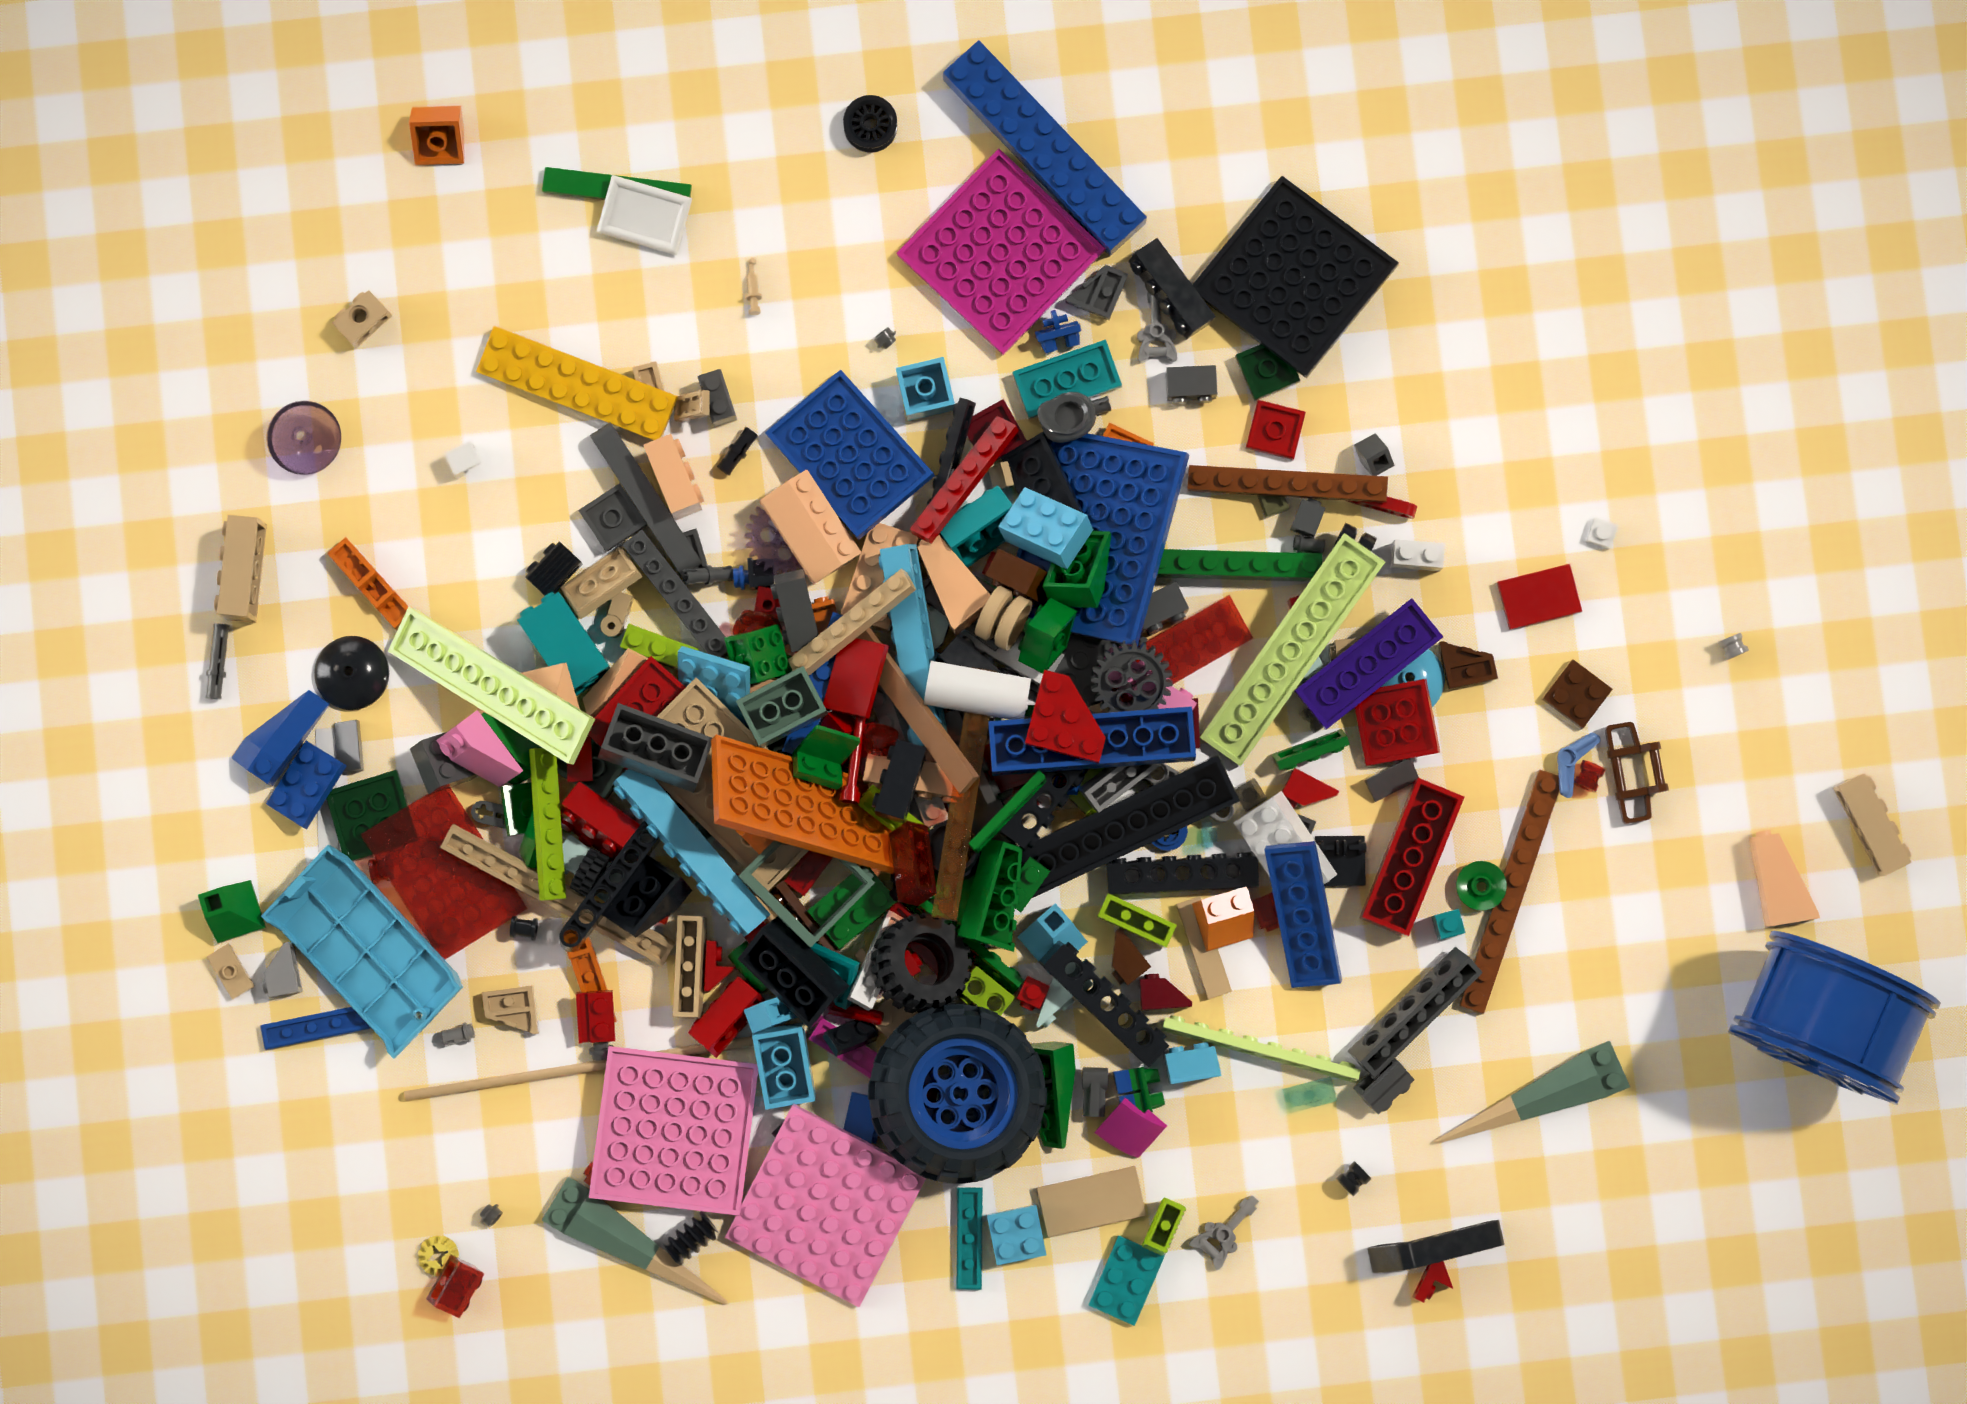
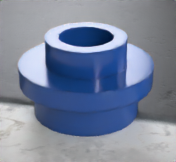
M739 565V568H733L735 588L745 590V585H749L748 570H744L743 565Z

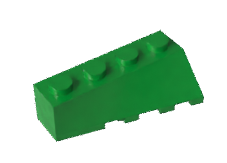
M991 839L982 849L958 936L1014 952L1015 943L1012 942V936L1017 924V920H1014V911L1019 899V895L1016 894L1017 882L1020 881L1023 848Z

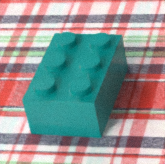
M997 485L993 489L985 491L981 497L972 503L966 504L959 512L954 514L940 532V536L968 568L1005 542L998 526L1013 504Z

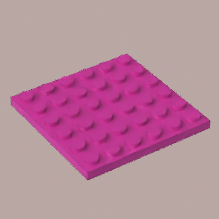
M998 149L897 252V256L1004 356L1105 252L1106 248L1005 153Z

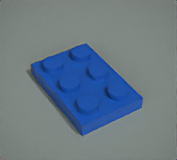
M306 740L266 804L301 827L308 829L347 765Z

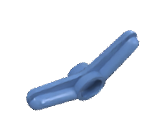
M1589 733L1559 751L1557 763L1559 790L1562 796L1566 798L1573 796L1575 764L1581 757L1600 743L1601 738L1596 733Z

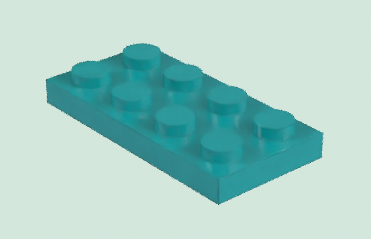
M1106 339L1012 371L1028 419L1038 416V409L1042 403L1060 394L1078 392L1088 398H1092L1122 387Z

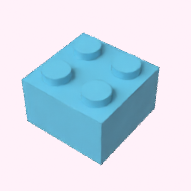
M944 357L895 368L908 421L953 411L955 402Z
M1036 1204L987 1214L997 1265L1046 1256Z

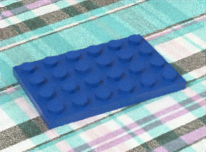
M841 369L765 432L767 437L799 473L805 470L809 471L837 516L858 540L935 476L930 468Z

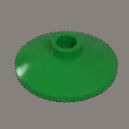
M1475 861L1466 865L1461 870L1457 878L1456 889L1460 900L1467 907L1477 911H1486L1496 907L1503 900L1506 894L1507 882L1503 872L1495 864L1487 861ZM1478 883H1484L1486 889L1484 891L1477 890L1476 886Z

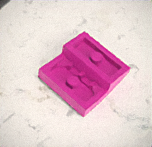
M1124 1098L1094 1133L1118 1150L1139 1158L1167 1125L1149 1109L1143 1113L1128 1099Z

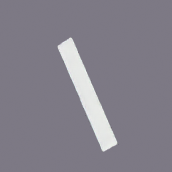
M335 728L316 729V746L336 758ZM326 799L317 813L319 853L327 845H331L338 850V837Z

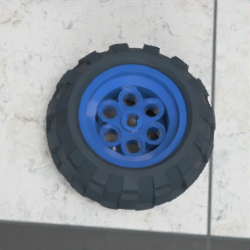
M949 1004L939 1008L933 1007L924 1010L900 1024L888 1037L883 1046H881L875 1057L870 1081L868 1082V1100L873 1126L877 1135L889 1150L888 1152L900 1164L917 1173V1175L933 1181L953 1184L978 1182L991 1178L1015 1164L1039 1133L1044 1108L1047 1104V1088H1045L1042 1062L1038 1053L1034 1051L1027 1040L1026 1035L1014 1023L1009 1022L992 1010L964 1004ZM967 1063L975 1068V1073L971 1078H967L963 1073V1067ZM942 1065L947 1066L950 1070V1075L945 1080L938 1076V1069ZM980 1085L987 1086L989 1090V1095L985 1099L979 1098L977 1094V1089ZM956 1087L965 1090L963 1100L961 1098H954L953 1091ZM930 1088L936 1089L939 1094L938 1100L934 1103H931L926 1096ZM969 1108L976 1109L978 1113L977 1120L974 1122H970L966 1118V1112ZM945 1109L951 1111L953 1119L949 1124H945L941 1120V1113Z

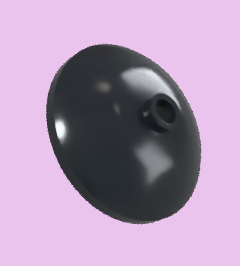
M344 636L329 643L319 654L314 669L315 683L322 697L333 706L344 710H360L375 703L386 690L390 675L389 664L383 651L374 642L360 636ZM347 667H352L353 673L347 676L345 674V669Z

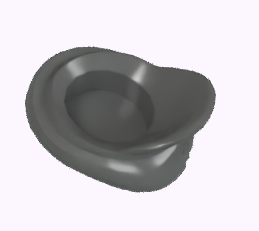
M1067 392L1042 403L1038 409V419L1043 433L1048 439L1057 443H1065L1083 437L1092 429L1096 421V411L1090 398L1084 394Z

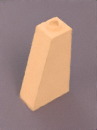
M938 535L932 544L921 540L920 546L917 549L952 632L957 636L979 618L991 595Z
M1771 830L1756 832V837L1749 838L1765 927L1819 919V912L1780 834H1771Z

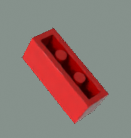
M738 976L726 986L723 994L709 1005L706 1013L692 1024L688 1033L717 1058L747 1025L748 1021L744 1009L766 1000Z

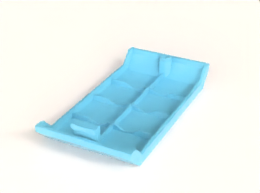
M327 845L261 915L267 923L282 931L384 1041L387 1052L393 1059L398 1057L463 988L458 973L355 863L331 845Z

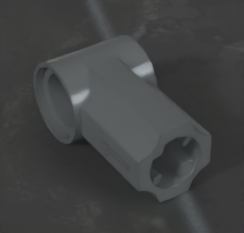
M1083 1067V1116H1105V1090L1107 1091L1108 1068Z

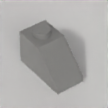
M286 942L282 945L264 972L265 979H262V987L264 993H268L269 998L303 992L295 948L292 942Z

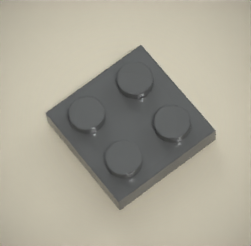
M620 483L578 510L606 552L648 526Z

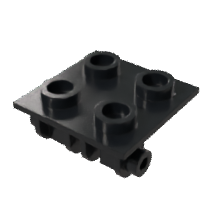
M1315 836L1317 845L1337 873L1324 886H1366L1365 852L1367 846L1365 836Z

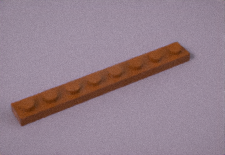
M1189 465L1187 490L1387 503L1388 476Z

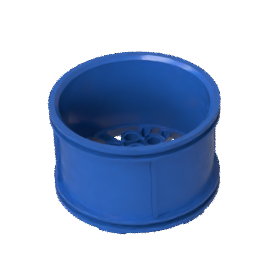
M1771 931L1769 938L1772 941H1767L1765 947L1770 952L1742 1016L1735 1015L1733 1018L1738 1025L1731 1024L1728 1033L1757 1047V1050L1777 1060L1791 1063L1830 1080L1837 1086L1860 1095L1866 1094L1898 1105L1900 1096L1896 1092L1903 1093L1904 1087L1899 1083L1927 1018H1935L1936 1012L1933 1009H1939L1941 1002L1916 985L1856 957L1803 937L1781 931Z

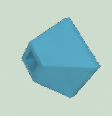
M1056 903L1017 937L1038 962L1058 940L1064 944L1067 942L1071 943L1077 950L1088 942Z

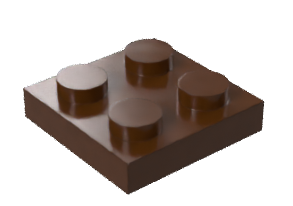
M1572 659L1542 700L1583 729L1613 689Z

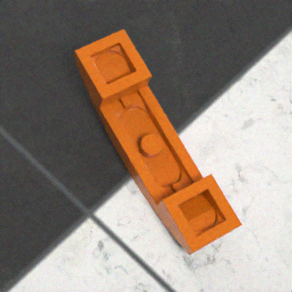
M569 933L564 937V941L568 944H573L578 940L577 935ZM588 937L577 951L567 952L581 992L608 990L591 939Z

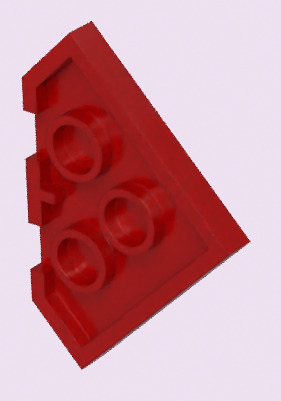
M1044 670L1025 745L1099 764L1106 737L1071 678L1067 675Z

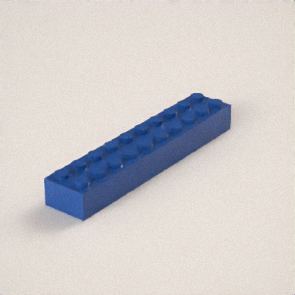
M980 40L973 44L943 72V81L1065 210L1106 248L1105 252L1109 256L1116 252L1146 224L1147 216Z

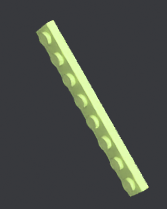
M1171 1015L1170 1018L1165 1017L1161 1031L1200 1042H1208V1044L1353 1083L1359 1080L1361 1070L1356 1069L1355 1064L1341 1061L1340 1064L1330 1062L1331 1058L1327 1056L1316 1055L1315 1058L1306 1055L1307 1052L1301 1049L1292 1048V1051L1282 1049V1045L1275 1042L1259 1043L1257 1042L1258 1038L1243 1035V1038L1233 1036L1234 1032L1221 1028L1219 1031L1211 1030L1209 1025L1201 1022H1195L1194 1025L1185 1023V1019L1179 1016Z

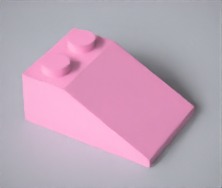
M478 710L436 740L440 745L441 751L451 761L498 787H501L523 771Z

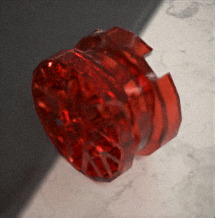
M868 724L864 727L863 735L865 737L863 738L862 749L872 755L887 756L890 746H895L899 733L895 728L888 725Z

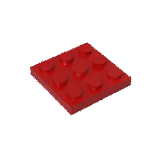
M1427 679L1380 687L1355 707L1366 766L1441 752Z

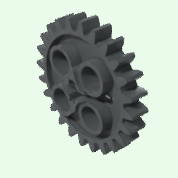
M1124 640L1122 641V648L1119 649L1113 644L1114 652L1111 653L1105 649L1104 654L1106 658H1097V662L1101 666H1093L1092 668L1093 672L1098 675L1091 676V681L1097 683L1091 686L1092 692H1099L1094 698L1095 701L1103 700L1100 704L1101 709L1109 707V713L1159 709L1158 703L1166 705L1163 695L1171 696V691L1166 687L1173 686V681L1166 678L1172 676V671L1165 670L1169 666V662H1161L1164 657L1162 652L1154 655L1156 651L1155 646L1146 650V642L1137 647L1136 641L1133 640L1131 646L1128 647ZM1135 660L1144 662V666L1140 669L1132 668L1131 664ZM1112 671H1118L1122 674L1118 680H1111L1108 675ZM1147 671H1152L1151 674H1146ZM1132 677L1133 680H1136V684L1132 685L1128 682V678ZM1146 682H1153L1155 684L1154 689L1151 691L1143 690L1142 686ZM1119 687L1116 691H1111L1112 688ZM1123 693H1130L1133 696L1128 702L1121 701L1119 697Z

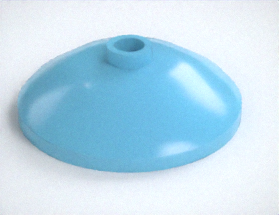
M1428 649L1383 686L1408 682L1405 679L1407 673L1413 675V681L1427 679L1431 705L1433 707L1442 695L1445 675L1438 657Z

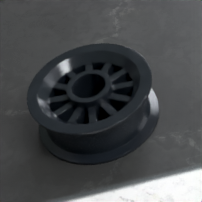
M864 95L855 99L849 104L844 113L843 126L845 136L853 147L862 152L874 153L884 150L893 142L897 134V115L893 106L884 98L876 95ZM871 107V112H868L867 108ZM868 119H873L877 122V125L869 129L864 126V122Z

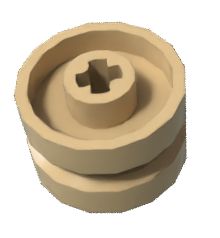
M998 586L987 600L979 616L975 635L986 641L994 637L996 646L1006 651L1010 650L1019 638L1028 620L1032 601L1022 596H1018L1013 600L1012 591Z

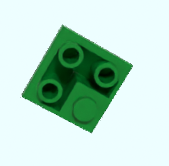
M251 880L222 886L198 894L205 920L218 944L266 928Z

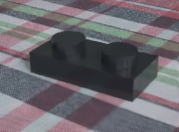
M858 1020L828 1030L823 1035L824 1040L835 1057L872 1043L879 1037L871 1023Z

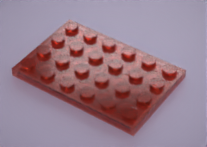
M451 787L423 796L361 834L365 844L430 945L445 960L512 919V916H518L528 909L513 886L440 848L452 824L483 839Z

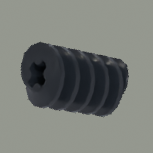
M703 1211L699 1212L701 1216L700 1221L692 1217V1227L684 1223V1233L676 1229V1239L668 1235L669 1244L666 1245L662 1242L667 1252L680 1266L684 1264L682 1256L687 1259L692 1258L690 1250L695 1253L700 1252L698 1244L704 1247L708 1246L707 1237L712 1241L716 1240L715 1231L717 1233L718 1231Z

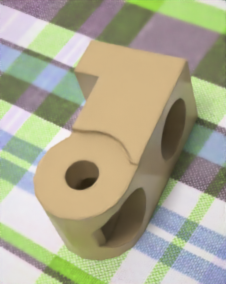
M622 592L610 599L611 604L607 616L601 621V631L609 638H617L623 633L634 601L633 596Z

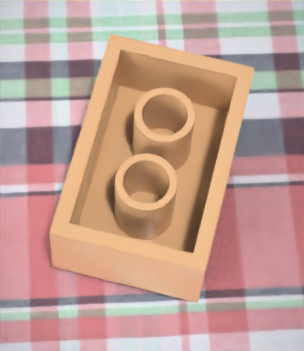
M669 434L644 444L643 446L674 520L676 521L703 510L700 503L704 502L698 485H692L691 480H694L695 477L688 461L683 463L682 458L686 455L679 439L674 440L672 435Z

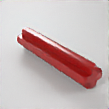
M834 1005L828 1012L831 1015L865 1021L876 1025H881L884 1018V1013L874 1009L868 1011L856 1005H851L846 1010Z

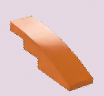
M345 537L327 554L394 629L398 630L409 606L348 538Z

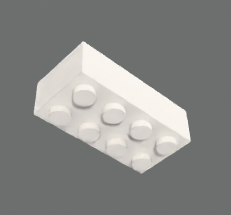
M1282 791L1234 822L1268 875L1269 871L1264 851L1266 846L1315 841ZM1316 843L1323 883L1326 884L1337 873Z

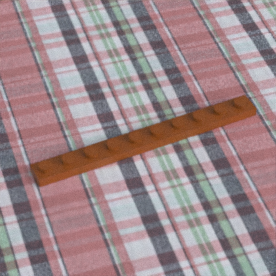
M1541 769L1538 770L1503 873L1507 882L1506 894L1503 900L1491 909L1474 959V963L1483 973L1463 992L1459 1004L1461 1007L1481 1014L1485 1012L1559 793L1558 775Z

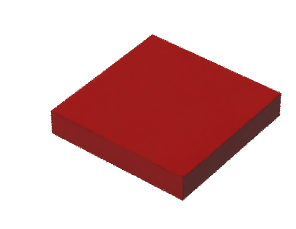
M1258 400L1246 449L1294 460L1306 412Z

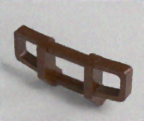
M1633 722L1608 725L1605 727L1608 747L1607 756L1608 759H1611L1617 790L1615 798L1618 800L1622 822L1629 824L1649 820L1652 817L1650 795L1669 791L1668 783H1665L1659 749H1661L1660 741L1640 745ZM1628 728L1634 746L1614 750L1611 731L1613 729ZM1649 752L1655 785L1627 790L1620 757ZM1644 796L1645 815L1628 818L1624 799Z

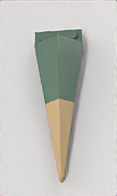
M1609 1040L1585 1050L1506 1099L1439 1137L1434 1143L1446 1142L1603 1099L1630 1088V1085Z
M569 1176L567 1177L542 1218L543 1222L571 1238L720 1303L728 1304L725 1298L684 1265L680 1266L669 1253L602 1199L589 1198L590 1189Z

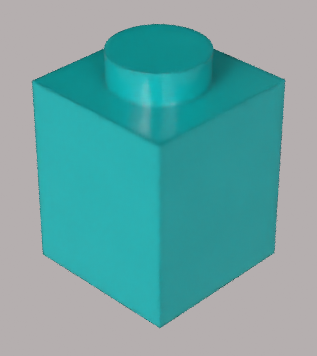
M1459 909L1431 916L1438 940L1466 933Z

